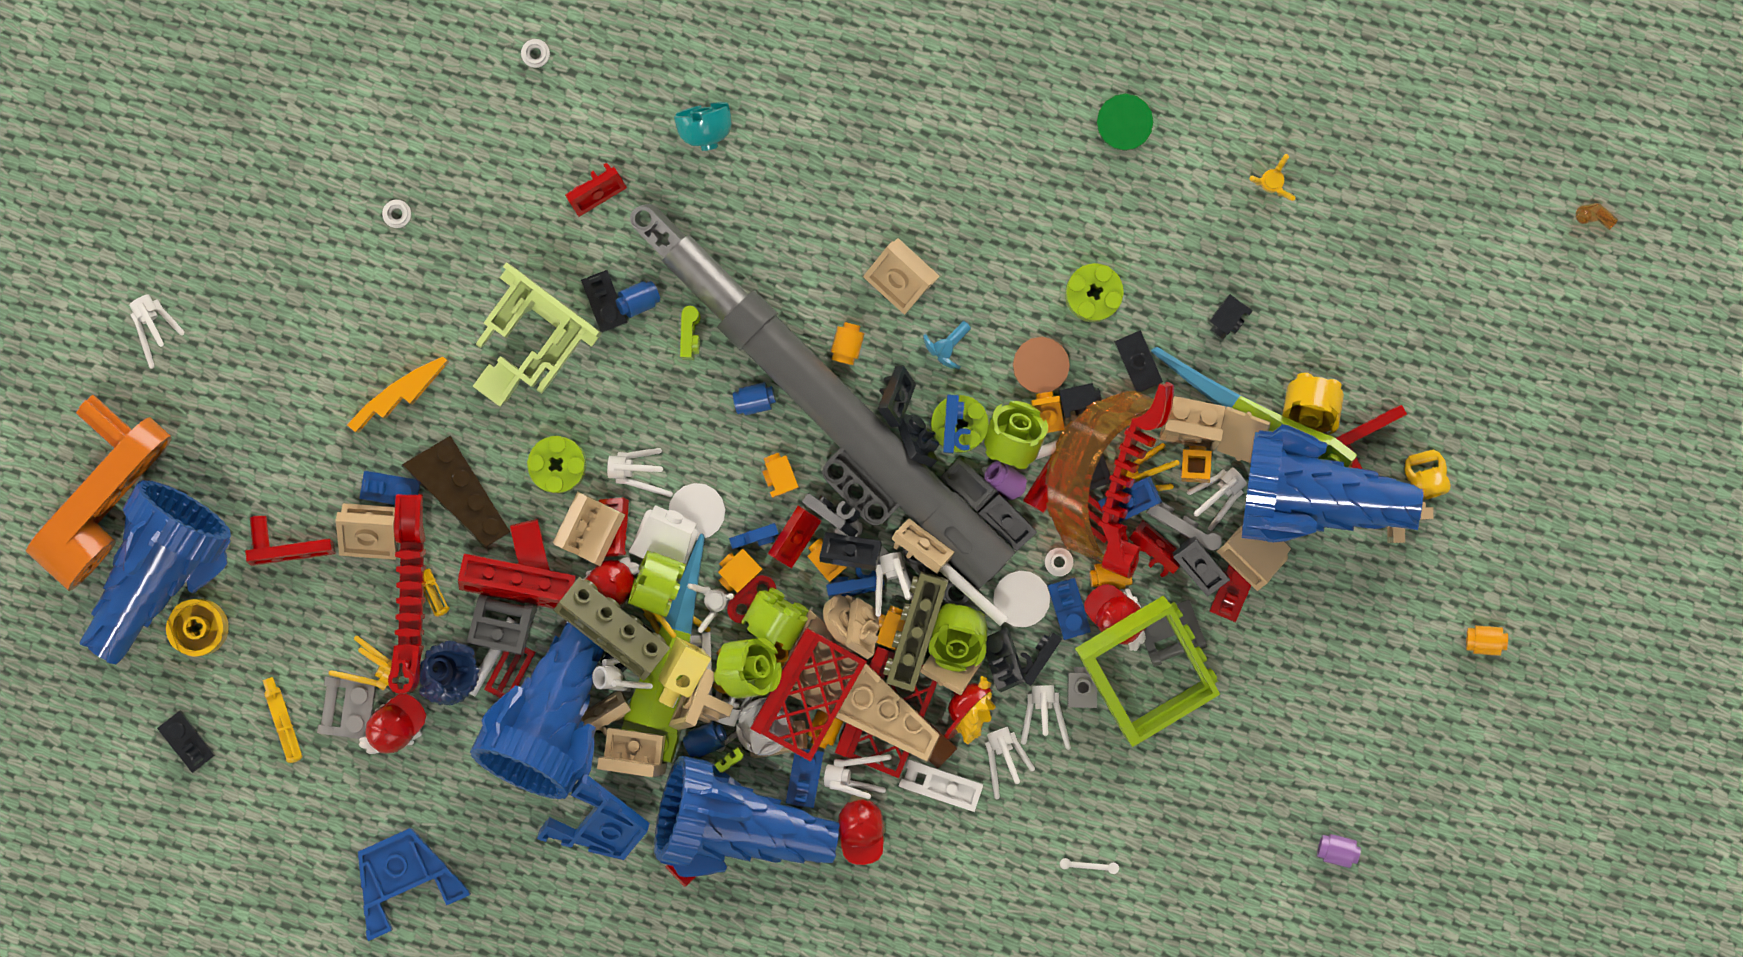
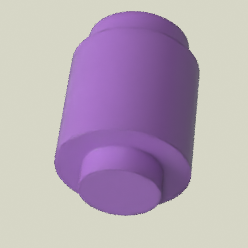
M996 461L986 469L985 480L1007 499L1014 500L1025 492L1026 477L1010 465Z
M1329 834V836L1322 835L1318 845L1317 857L1323 858V862L1351 868L1352 863H1358L1361 847H1357V841L1333 834Z

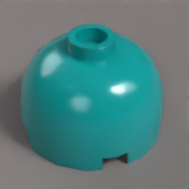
M715 102L710 103L711 107L703 108L699 105L676 113L674 120L679 136L685 143L691 146H701L702 151L717 148V142L727 137L732 126L728 103Z

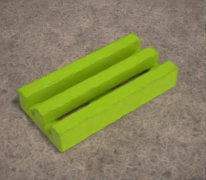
M740 745L733 750L736 754L735 756L730 752L724 757L725 763L722 759L715 763L720 773L725 772L744 758L745 752Z

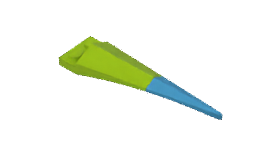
M1159 347L1151 350L1154 355L1212 403L1226 406V408L1230 407L1244 413L1250 412L1252 416L1271 422L1270 432H1273L1282 424L1289 425L1314 436L1319 441L1327 443L1326 452L1320 455L1318 459L1344 462V467H1351L1357 457L1356 453L1336 438L1288 419L1242 397L1187 366Z
M700 534L679 583L680 588L676 599L672 600L669 613L665 617L676 633V637L689 643L691 640L697 591L689 589L687 585L689 583L698 585L705 539L704 534ZM661 626L659 635L664 638L666 645L670 649L644 681L640 678L639 682L651 683L653 687L651 689H635L629 704L631 711L625 714L622 729L666 736L662 761L672 763L681 730L670 727L669 723L681 694L674 708L658 701L665 688L658 678L676 639L672 638L664 627Z

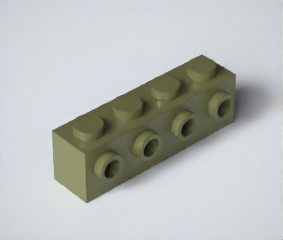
M921 571L920 577H913L909 592L913 593L914 596L911 605L905 603L901 615V620L905 621L902 632L896 631L892 647L897 648L894 659L888 658L883 673L888 675L887 684L914 692L947 588L948 579Z
M579 577L553 611L644 681L670 647L666 645V641L659 634L651 633L644 628L641 620L621 610L620 605L614 599L606 598L598 592V588L591 581L583 580Z

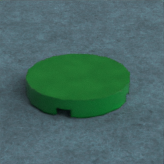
M1125 93L1115 95L1105 101L1099 110L1096 123L1098 133L1104 143L1114 149L1128 151L1136 149L1146 142L1152 133L1154 121L1152 111L1145 101L1138 96Z

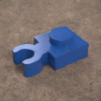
M776 523L731 537L729 540L732 549L753 542H758V545L762 546L774 542V536L778 535L779 532Z

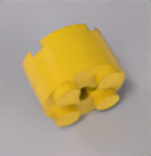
M1299 373L1297 378L1287 386L1282 416L1319 432L1330 431L1329 435L1333 434L1339 428L1344 398L1343 391L1341 390L1342 384L1335 379L1327 380L1313 377L1309 373Z
M191 599L181 602L172 610L166 623V635L172 647L182 654L192 657L209 655L217 651L226 641L229 630L228 619L222 608L206 599ZM196 622L203 625L200 634L192 631V627L196 625Z

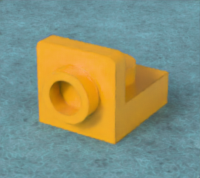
M1053 391L1036 394L1037 400H1031V405L1040 411L1039 416L1043 421L1046 419L1048 423L1047 433L1065 430L1060 396L1053 397Z

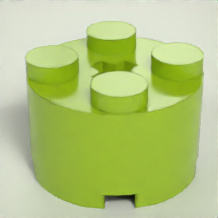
M1098 263L1084 265L1077 269L1067 282L1065 289L1066 304L1069 310L1081 320L1087 322L1106 320L1118 310L1122 303L1124 294L1123 284L1118 274L1107 265ZM1090 286L1101 290L1102 293L1098 295V300H1095L1093 296H1087Z
M959 395V402H964L963 422L968 423V426L963 428L971 430V434L960 435L959 442L962 445H970V449L962 451L954 446V453H965L980 445L987 434L989 423L984 407L977 400L969 396ZM947 398L939 403L931 419V430L935 432L934 438L941 447L944 445Z
M1010 401L1009 405H998L993 412L987 434L984 438L986 455L990 459L1015 466L1018 469L1028 468L1029 464L1038 457L1048 432L1046 419L1043 421L1039 416L1040 411L1025 402Z
M550 436L540 440L532 448L527 460V467L532 481L540 489L560 494L575 489L582 482L586 473L587 463L585 454L577 443L566 437ZM553 458L557 460L563 459L564 462L561 464L563 470L561 472L551 470L553 466L551 460Z
M647 551L639 567L637 579L633 583L628 603L667 617L672 601H669V599L675 600L680 588V584L677 583L676 579H681L686 564L664 555Z
M770 588L768 592L764 590L758 591L741 623L743 625L748 623L747 630L756 637L767 639L773 645L776 642L784 644L782 649L791 650L808 621L806 615L809 610L799 603L794 602L792 604L784 599L785 595L777 589Z
M952 603L942 606L929 642L930 655L932 654L935 662L940 667L960 672L965 671L966 667L974 664L976 667L983 661L986 654L988 631L985 614L973 608Z
M764 638L724 643L717 659L714 680L717 685L722 686L723 690L733 698L741 699L767 695V693L774 691L778 687L781 679V662L777 663L775 653L778 652L775 646Z

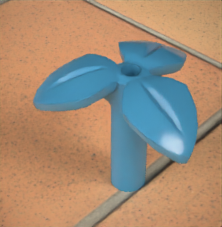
M962 321L946 339L939 340L934 344L924 334L923 339L926 348L932 356H937L938 361L944 366L960 369L961 366L955 364L949 358L952 355L953 347L971 330V327L968 323Z

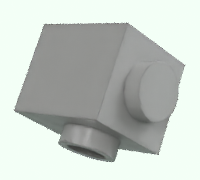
M1074 667V672H1068L1067 707L1097 708V687L1085 667Z

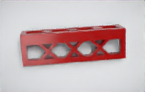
M469 554L463 555L458 576V587L461 591L555 609L576 582L575 575Z

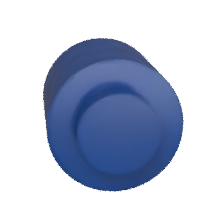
M642 281L618 292L619 298L616 299L620 313L622 315L626 314L631 318L654 308L655 304L660 302V295L652 281L647 283Z
M766 382L741 387L739 391L733 392V401L738 415L744 413L747 416L772 410V404L776 403L774 389L772 386L767 387Z
M711 721L689 731L688 735L683 737V742L690 757L698 756L700 758L725 747V740L728 737L722 724L717 725L715 721Z

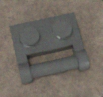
M480 594L477 599L467 643L523 656L531 623L535 617L536 607L529 604L521 606L490 599V596ZM487 610L518 616L521 617L520 624H514L487 618L485 614Z
M1190 600L1177 603L1176 605L1183 614V617L1179 618L1182 625L1187 624L1195 636V639L1192 640L1194 647L1207 648ZM1166 617L1145 628L1146 639L1144 644L1153 667L1161 665V661L1185 653L1180 643L1157 651L1154 643L1175 635Z

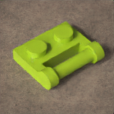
M686 306L681 313L680 358L682 360H694V354L700 353V337L695 335V325L700 322L701 315L694 306Z

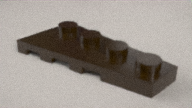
M451 435L401 465L484 548L510 533V530Z

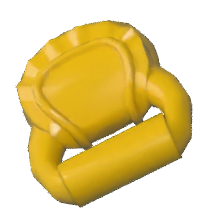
M1433 449L1408 456L1405 460L1404 469L1406 477L1412 485L1423 489V500L1435 498L1450 491L1451 485L1447 477L1446 461L1438 451ZM1438 460V467H1432L1423 471L1419 470L1416 473L1411 469L1412 466Z

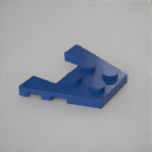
M583 774L575 784L571 796L595 807L577 829L549 817L540 828L537 839L547 842L548 838L561 840V845L566 847L578 844L589 847L588 852L624 860L648 832L650 823L590 776Z
M412 828L358 851L361 888L364 900L363 908L366 920V937L368 941L393 930L381 902L429 880L435 879L446 906L471 895L469 889Z

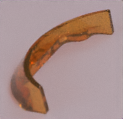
M1132 390L1123 391L1101 401L1097 400L1087 406V410L1075 421L1071 420L1057 440L1055 452L1051 455L1047 467L1045 484L1048 485V503L1046 504L1049 516L1052 517L1056 530L1062 538L1061 541L1068 549L1102 563L1104 555L1092 533L1088 512V498L1092 476L1107 446L1122 430L1131 424L1133 418L1142 416L1150 409L1154 398Z

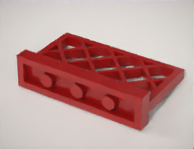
M806 627L782 670L778 687L768 694L750 729L811 762L867 661ZM819 641L830 647L832 659L816 663L813 651ZM834 650L843 654V656L835 657ZM811 656L813 664L805 666ZM850 658L859 663L853 674L841 677L837 664L838 660ZM834 662L838 678L821 682L817 666ZM814 667L818 684L802 688L799 679L802 670ZM850 678L849 682L847 683L844 689L842 680ZM797 681L799 689L791 691ZM839 681L842 690L840 698L827 702L823 686ZM820 687L824 703L807 707L803 691ZM800 692L804 709L788 713L785 700L789 695ZM835 703H836V705L834 706V708H833V710H832V712H831V714H830V710H829L828 705H832V704H835ZM783 706L785 714L777 716ZM825 707L828 715L825 724L813 727L809 711ZM806 712L810 728L793 732L789 716ZM786 718L790 734L777 736L769 731L775 720ZM822 728L818 737L816 738L814 730ZM807 732L812 733L814 744L809 753L797 747L795 736ZM792 737L793 744L784 739Z
M881 647L876 649L870 667L883 680L886 676L883 673L888 658L894 659L895 653ZM932 680L930 687L921 691L918 690L916 685L914 689L916 693L903 698L906 701L915 696L918 697L922 706L919 715L922 718L926 714L938 682ZM891 685L892 689L898 694L896 687ZM927 692V695L923 702V699L920 694ZM846 723L835 753L850 759L862 758L854 754L859 742L869 738L876 753L871 756L882 755L896 749L900 762L896 771L886 767L883 761H880V764L873 762L865 763L864 765L900 778L909 752L904 751L902 754L896 746L879 752L873 735L867 733V736L861 738L863 730Z

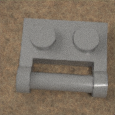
M325 676L324 685L327 686L321 724H318L317 733L356 739L365 737L366 724L372 716L376 686ZM338 687L346 688L340 727L332 726Z

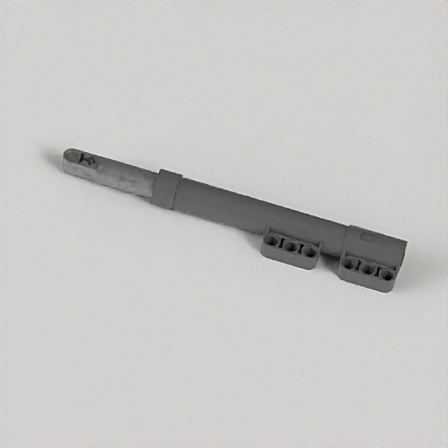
M645 204L636 207L632 211L630 222L633 228L664 258L662 262L721 320L717 328L740 351L744 350L840 447L823 466V477L852 508L861 513L860 516L866 522L872 525H880L900 507L917 525L954 551L948 564L977 590L988 580H991L1006 565L1005 563L1016 552L956 492L952 493L926 465L910 460L904 443L777 317L778 313L755 290L748 294L690 235L685 236L656 206ZM642 210L649 212L651 215L649 225L643 224L640 220ZM669 233L670 235L668 237L669 242L667 243L661 241L664 237L662 234ZM833 463L840 464L843 467V476L838 477L832 473L831 465ZM856 483L862 486L864 490L862 497H857L852 493V484ZM872 504L882 506L884 509L883 517L873 515L871 511ZM906 549L903 550L904 559L919 575L921 571L933 574L931 569L916 559L914 555L908 559L906 557L908 551ZM949 580L943 599L947 603L963 605L969 598L966 595L962 598L955 597L951 591L954 584Z

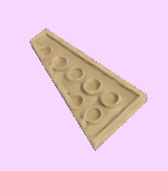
M810 609L807 614L808 621L790 650L788 659L806 627L855 655L857 654L838 642L828 631L825 622ZM819 641L813 651L816 663L832 659L830 647ZM834 650L835 657L843 656V654ZM811 656L805 666L813 664ZM850 658L838 660L837 664L841 677L853 674L859 663ZM834 662L817 666L821 682L838 678ZM867 663L836 715V718L925 761H929L940 738V734ZM814 667L802 670L799 676L802 688L818 684ZM850 678L842 680L844 689L847 683L849 682ZM797 681L791 691L799 689ZM839 681L823 686L827 702L840 698L842 690ZM820 687L803 691L807 704L815 706L824 703ZM800 692L791 695L802 701ZM835 703V704H832V705H828L829 710H830V714H831V712H832L834 706L836 705V703ZM825 707L818 708L827 713Z

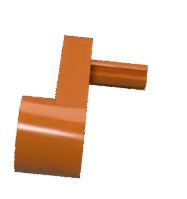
M91 395L88 400H85L79 406L76 414L114 449L40 529L26 549V553L68 591L81 584L107 557L116 543L98 523L156 461L172 439L171 435L151 417L144 419L131 429L94 395Z

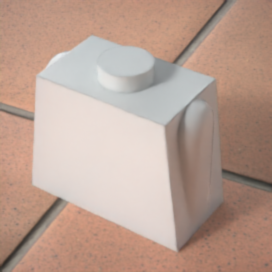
M655 505L653 510L650 509L645 512L629 553L644 558L646 552L651 551L687 565L698 536L697 523L684 518L677 511L665 510Z

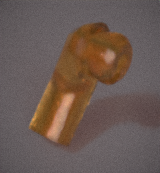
M1600 203L1582 205L1576 210V220L1581 224L1599 221L1610 230L1619 220Z

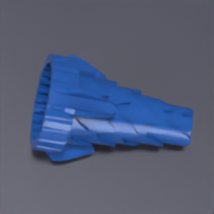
M1282 424L1273 432L1262 430L1255 432L1241 538L1273 543L1283 542L1312 534L1316 531L1324 532V527L1354 531V527L1381 529L1388 526L1418 530L1424 492L1423 489L1415 485L1399 482L1396 479L1385 476H1378L1379 474L1372 470L1344 467V462L1318 459L1320 455L1326 452L1327 443L1319 441L1314 436L1294 427Z
M139 481L123 507L126 516L123 542L113 558V568L103 587L105 591L91 613L94 618L80 640V645L88 647L92 653L110 664L116 665L124 658L143 626L149 627L153 618L164 609L171 597L176 595L186 581L188 591L196 593L199 588L205 586L216 577L228 563L225 550L231 542V534L226 523L194 498L175 488L155 481Z
M566 622L560 637H554L546 656L538 662L531 677H527L521 687L514 686L484 714L481 720L483 726L470 751L471 757L491 774L518 788L551 799H565L569 792H572L576 782L583 774L589 776L591 771L596 727L591 724L584 725L582 718L590 702L589 692L594 684L592 679L593 671L597 667L604 650L569 622Z
M679 756L670 771L662 794L655 828L654 853L660 863L672 865L677 874L683 877H696L725 872L727 869V865L724 862L725 856L749 862L752 857L774 863L781 862L782 860L803 864L805 861L833 863L836 857L835 851L840 824L839 822L813 817L809 813L797 808L781 805V800L755 794L753 793L754 789L741 786L740 783L727 773H720L714 764L706 760Z

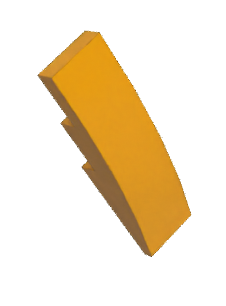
M442 356L395 381L368 402L347 426L354 432L359 433L375 413L386 419L403 398L413 405L450 361Z

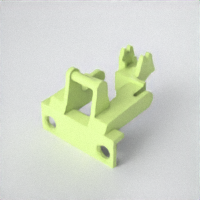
M507 262L503 266L506 270L500 279L510 285V287L485 320L484 324L488 327L476 345L482 348L495 330L507 338L522 316L531 310L555 326L556 330L540 352L537 354L532 351L519 369L500 356L497 360V365L494 367L489 364L477 379L473 387L500 407L508 401L512 393L517 389L521 379L531 387H534L548 368L550 370L549 373L542 379L537 388V391L542 394L581 340L592 347L602 334V332Z

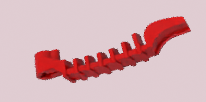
M1169 382L1159 384L1150 409L1142 416L1133 418L1130 427L1125 430L1124 442L1119 446L1121 450L1119 457L1114 462L1116 465L1114 473L1109 478L1112 481L1105 493L1107 500L1101 509L1104 511L1103 517L1098 523V526L1103 528L1108 541L1102 561V568L1128 579L1133 576L1137 568L1140 547L1128 542L1127 526L1118 523L1119 519H1124L1129 511L1120 507L1119 502L1127 504L1132 496L1122 491L1123 486L1131 488L1135 482V479L1126 476L1127 472L1136 473L1140 466L1131 461L1132 456L1143 459L1147 453L1146 450L1136 446L1137 441L1151 448L1157 441L1156 438L1142 432V429H1158L1163 427L1169 420L1174 399V385Z
M397 494L395 500L394 537L396 543H400V550L395 552V557L400 558V565L396 567V572L400 573V581L396 583V587L400 588V596L396 598V603L399 604V614L395 615V619L399 620V629L395 630V635H398V645H395L393 649L388 685L393 692L398 694L414 691L420 682V661L422 651L424 650L422 635H424L423 619H425V614H423V603H425L424 587L426 586L424 581V571L426 570V565H424V555L426 554L424 542H426L423 528V494ZM399 677L409 678V683L399 682Z

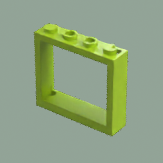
M1164 595L1075 648L1121 732L1132 747L1220 695L1215 683L1219 682L1217 676L1211 668L1206 669L1204 662L1207 661L1205 654L1199 646L1194 647L1192 640L1195 639L1193 632L1187 624L1182 625L1179 619L1183 617L1182 612L1175 602L1170 604ZM1166 617L1200 682L1131 723L1099 666L1096 657L1161 618Z

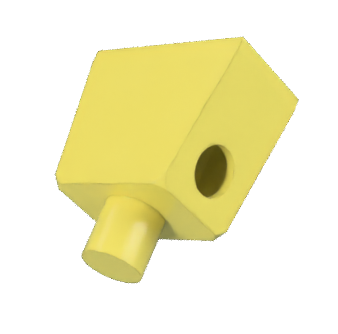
M676 637L658 678L665 687L658 700L659 702L674 708L680 694L688 698L691 697L711 660L702 648Z

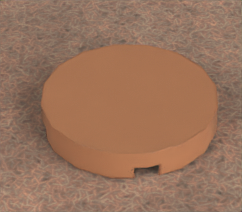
M1046 337L1031 338L1023 343L1015 353L1013 361L1014 376L1019 384L1028 391L1038 394L1051 392L1060 387L1067 378L1070 367L1068 354L1063 346L1055 340Z

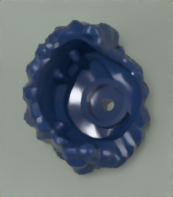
M449 640L433 645L430 650H426L425 659L420 664V683L422 685L419 688L420 695L432 703H438V705L450 706L464 701L469 696V693L475 689L479 680L477 675L479 668L475 665L474 650L467 645Z

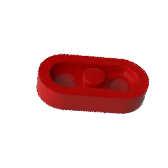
M764 575L753 578L729 601L727 613L730 619L742 624L741 621L745 614H738L736 611L737 606L745 604L748 611L758 593L757 587L760 584H765L768 587V591L770 588L777 589L775 582L770 577Z

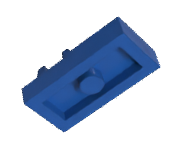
M947 394L943 453L953 454L954 446L962 451L970 449V445L960 444L959 436L971 434V430L963 428L955 432L957 419H963L964 402H959V395Z
M364 471L359 499L395 505L397 494L418 495L420 484L416 479Z
M1151 477L1134 483L1131 488L1126 487L1122 490L1132 496L1127 504L1119 502L1120 507L1129 511L1124 519H1119L1118 523L1162 503ZM1107 497L1098 501L1101 509L1106 503Z
M856 568L858 580H848V577H838L831 580L832 584L826 585L829 600L839 594L845 597L846 595L856 596L875 592L876 571L872 570L871 574L864 575L861 572V568ZM884 580L882 590H885Z
M1075 577L1047 585L1063 640L1090 633L1091 629Z
M817 750L811 762L796 753L794 754L786 803L814 808L823 751Z

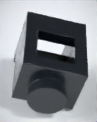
M1229 294L1209 320L1208 324L1212 326L1210 331L1221 340H1224L1230 332L1233 334L1237 333L1245 322L1241 318L1244 314L1248 317L1253 310Z
M1093 383L1058 391L1064 419L1070 418V412L1075 411L1076 416L1092 413L1091 407L1102 405L1099 388L1094 389Z

